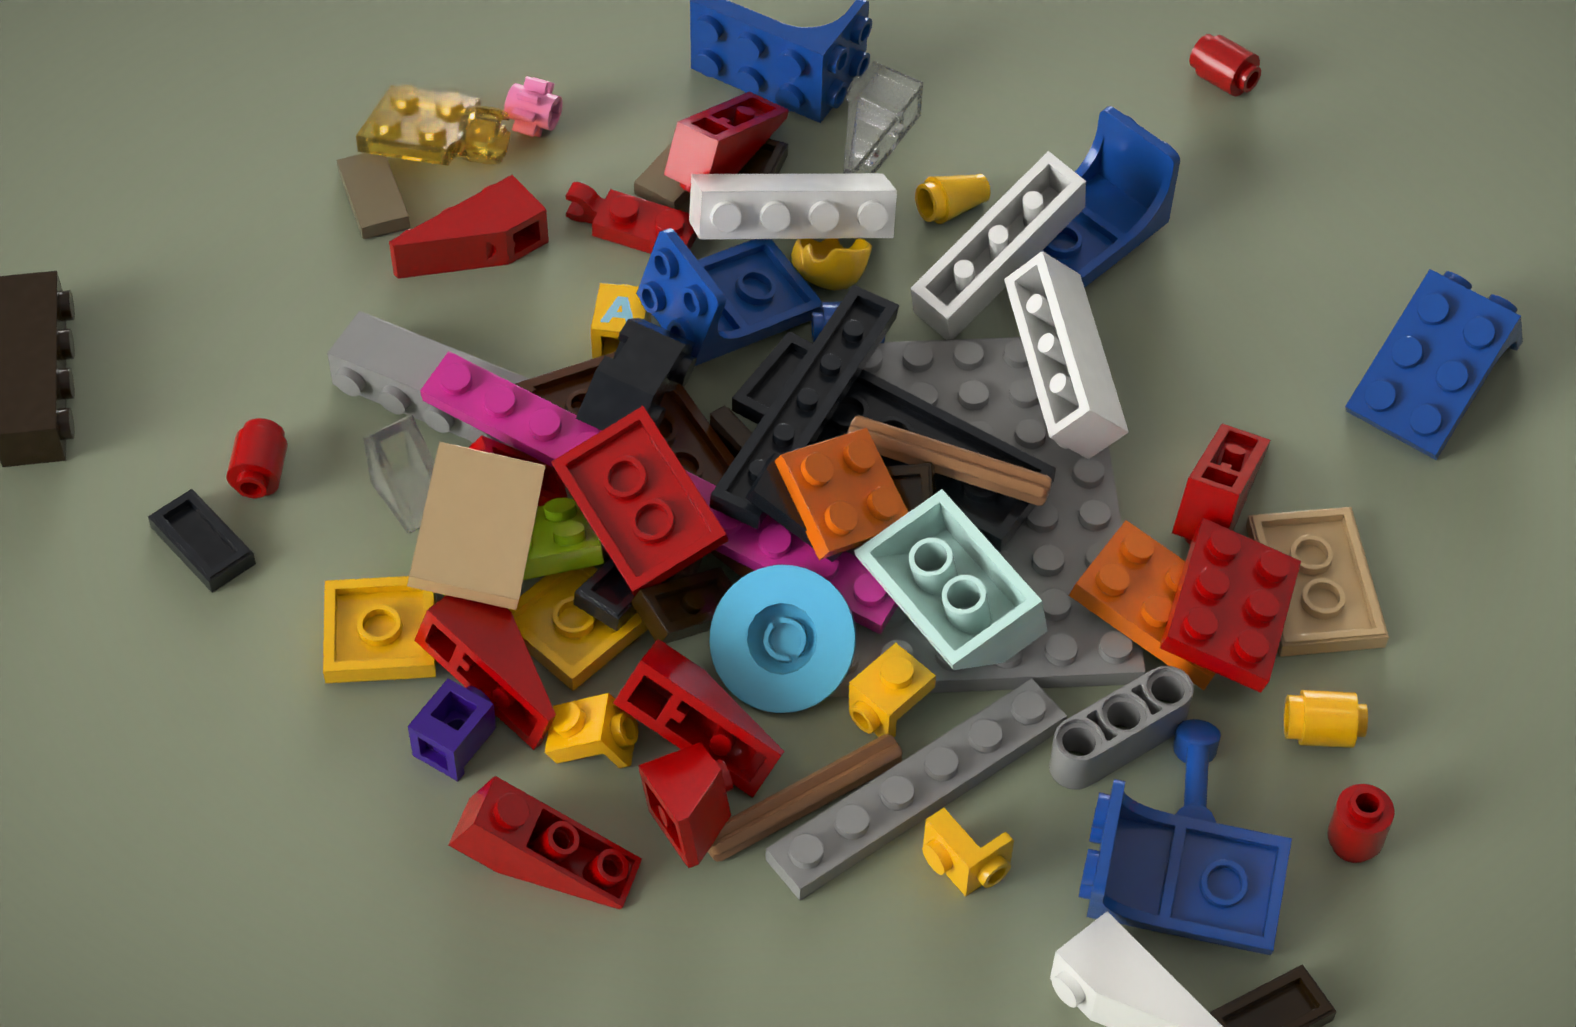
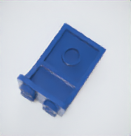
M690 0L691 69L741 89L745 93L750 91L789 111L821 123L832 108L837 109L840 107L845 99L848 87L855 78L861 79L868 69L870 54L866 52L867 39L872 28V19L868 18L869 1L856 0L842 17L829 24L818 27H796L779 22L728 0Z
M1112 106L1106 107L1099 114L1098 127L1093 144L1085 159L1075 171L1086 181L1085 208L1042 251L1079 273L1084 288L1169 222L1180 165L1179 154L1168 143L1161 141L1138 125L1131 117L1124 115Z
M671 228L659 232L636 293L645 310L655 317L662 328L695 342L691 355L697 358L695 366L811 321L812 312H821L822 302L772 239H753L697 260L677 233Z
M1429 269L1345 406L1346 412L1437 460L1507 348L1517 351L1522 344L1521 315L1516 313L1517 307L1498 295L1491 294L1489 298H1486L1472 291L1471 283L1458 274L1446 271L1444 275H1441Z
M1114 779L1110 794L1099 792L1089 842L1098 843L1100 847L1099 851L1088 849L1078 896L1079 898L1089 899L1086 917L1098 919L1108 911L1122 925L1271 956L1274 950L1292 838L1175 815L1150 808L1130 798L1124 792L1126 781Z

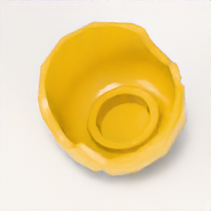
M838 238L824 239L822 242L814 239H797L791 253L792 264L806 281L820 288L834 291L847 289L857 283L862 277L870 258L872 245L863 238H857L849 248L843 247Z

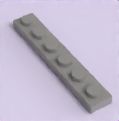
M1031 678L767 847L766 861L795 896L802 900L1053 736L1057 727L1067 719V715Z

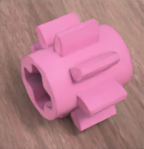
M527 76L524 85L515 83L511 86L505 100L504 114L506 118L515 120L512 128L513 131L531 137H541L543 129L552 131L556 127L561 116L563 102L561 96L552 94L554 83Z

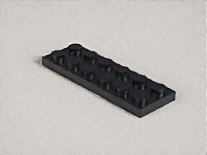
M789 331L732 397V411L759 424L813 343ZM864 369L814 443L847 434L853 418L860 415L1048 475L1052 479V483L1054 482L1056 472L1055 467ZM881 456L886 467L909 465ZM935 473L936 493L943 489L999 552L1002 551L1036 506Z

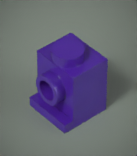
M447 678L408 725L412 755L458 782L465 774L464 767L497 728L494 704L481 690L473 686L465 688Z

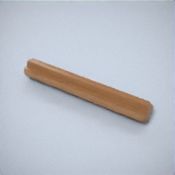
M860 415L855 416L849 425L847 434L867 428L881 456L909 465L932 463L937 474L1037 506H1043L1050 494L1052 479L1048 475Z
M884 734L732 816L708 850L709 855L714 861H723L886 772L902 761L903 752L900 745L892 735Z

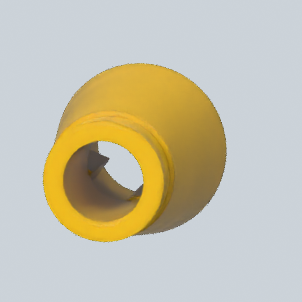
M983 174L930 176L923 184L918 185L916 188V206L919 214L925 221L943 224L981 203L987 202L991 193L990 185Z

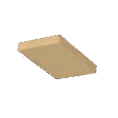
M439 441L407 587L516 610L546 465Z
M1352 507L1248 515L1246 529L1250 539L1301 561L1278 647L1280 657L1386 647L1389 636Z

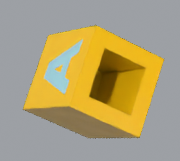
M600 283L591 324L592 359L616 352L620 342L618 340L619 333L628 319L641 318L651 323V313L645 310L640 298L636 294L638 286Z

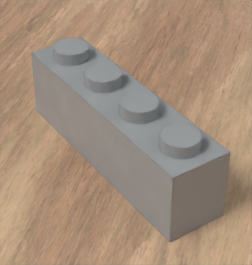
M361 311L356 314L327 352L332 383L345 394L350 396L360 395L381 404L391 413L398 415L404 413L425 422L435 431L441 433L450 432L470 440L472 443L483 435L508 445L424 402L421 397V388L447 352L450 351L513 384L528 379Z

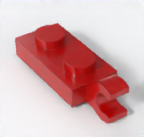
M573 182L565 196L566 200L572 202L566 212V217L576 222L591 223L592 236L649 254L653 250L660 231L669 228L673 229L689 250L697 238V234L689 222V213L612 189L609 190L606 198L603 199L593 188L581 182Z

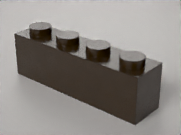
M57 271L0 276V461L2 467L66 461V440L74 439L75 436L71 408H66V399H73L75 396L71 368H66V360L74 359L75 348L71 329H66V321L75 319L72 292L71 290H62Z

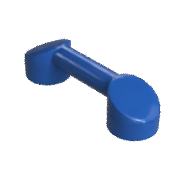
M1189 719L1182 721L1175 733L1173 741L1174 752L1181 761L1186 763L1184 807L1180 808L1175 815L1216 823L1212 812L1207 808L1209 762L1217 754L1221 733L1215 725L1204 720Z

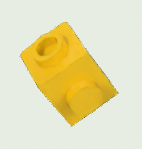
M894 643L849 682V714L862 731L868 734L875 733L878 737L884 734H890L895 737L897 720L935 688L936 675L900 645Z
M610 693L553 705L556 716L548 730L544 753L556 764L604 754L618 768L629 767L632 764L634 745L638 739V722L634 717L613 704L615 698Z
M942 808L926 819L922 850L931 868L940 875L945 873L966 897L982 885L984 888L996 885L1007 875L1011 868L1010 863L1014 840L1007 832H1004L980 848L945 808Z

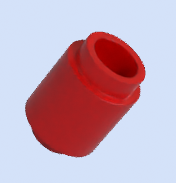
M1204 35L1198 40L1191 52L1189 63L1195 69L1197 76L1234 97L1240 96L1244 92H1250L1257 85L1261 77L1259 56L1223 35Z
M255 418L247 421L243 428L237 432L226 478L229 485L240 495L257 499L271 495L278 490L288 448L285 432L279 424L272 420Z
M1355 784L1344 789L1339 795L1328 826L1327 835L1333 851L1341 859L1351 863H1361L1372 859L1382 850L1395 815L1393 802L1383 790L1369 784Z

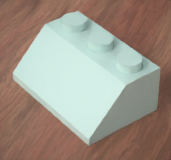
M943 489L854 550L855 556L953 670L1004 663L1048 631L1042 600Z

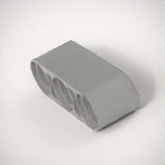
M1173 666L1157 667L1064 720L1057 727L1053 739L1049 762L1050 774L1053 779L1068 789L1086 788L1175 736L1178 725L1182 721L1187 720L1194 692L1193 682L1189 675ZM1159 700H1166L1171 702L1172 704H1166L1160 702ZM1114 725H1121L1127 727L1128 730L1114 727ZM1069 751H1078L1083 753L1084 756H1076L1070 754Z

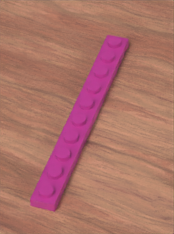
M450 351L447 352L420 390L424 402L553 467L551 461L602 431L576 419L577 415ZM686 471L709 506L711 493L716 485ZM710 508L729 539L728 542L715 549L717 552L753 570L773 565H793L816 572L830 581L840 591L850 607L854 622L881 635L898 605L856 556L845 551L833 562L827 558L819 560L811 546L769 515L765 517L757 530Z

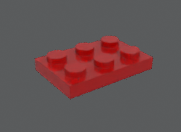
M641 406L551 461L558 476L634 596H636L640 589L662 583L729 541L726 532L644 406Z
M1202 518L1194 531L1159 648L1261 693L1270 681L1301 561Z

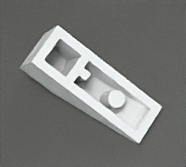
M1108 911L1055 951L1050 976L1055 992L1065 1004L1073 1008L1077 1006L1091 1021L1107 1027H1223Z

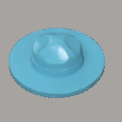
M767 566L750 572L739 579L720 600L710 627V652L720 679L732 694L741 701L767 712H799L816 706L827 699L844 681L855 655L856 627L852 612L845 598L826 578L799 566Z

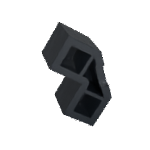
M628 319L619 333L618 340L620 342L614 357L610 358L605 355L576 416V419L600 430H604L641 406H644L659 429L666 409L660 406L664 394L676 390L678 384L685 386L696 364L697 358L691 355L695 342L644 319Z

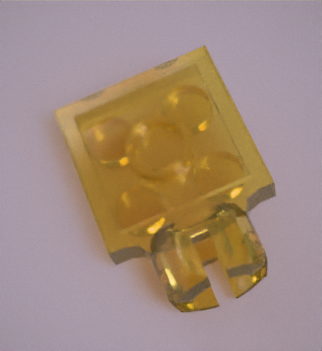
M391 85L357 133L358 152L446 166H449L456 157H461L469 162L489 165L500 164L503 157L506 156L511 132L507 131L505 125H501L500 122L502 120L509 121V115L501 108L482 106L480 98L462 96L457 92L441 93L417 89L411 85Z

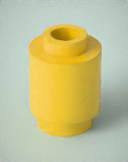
M1301 690L1299 695L1286 696L1284 706L1285 739L1298 740V744L1303 746L1354 748L1357 737H1366L1368 708L1366 704H1358L1356 692Z

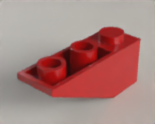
M510 175L495 184L485 187L481 192L459 204L446 208L435 217L413 229L404 231L398 237L389 241L393 273L400 279L509 265L549 242L547 210L513 175Z
M494 776L469 798L448 846L497 873L616 909H621L624 906L642 858L497 776Z

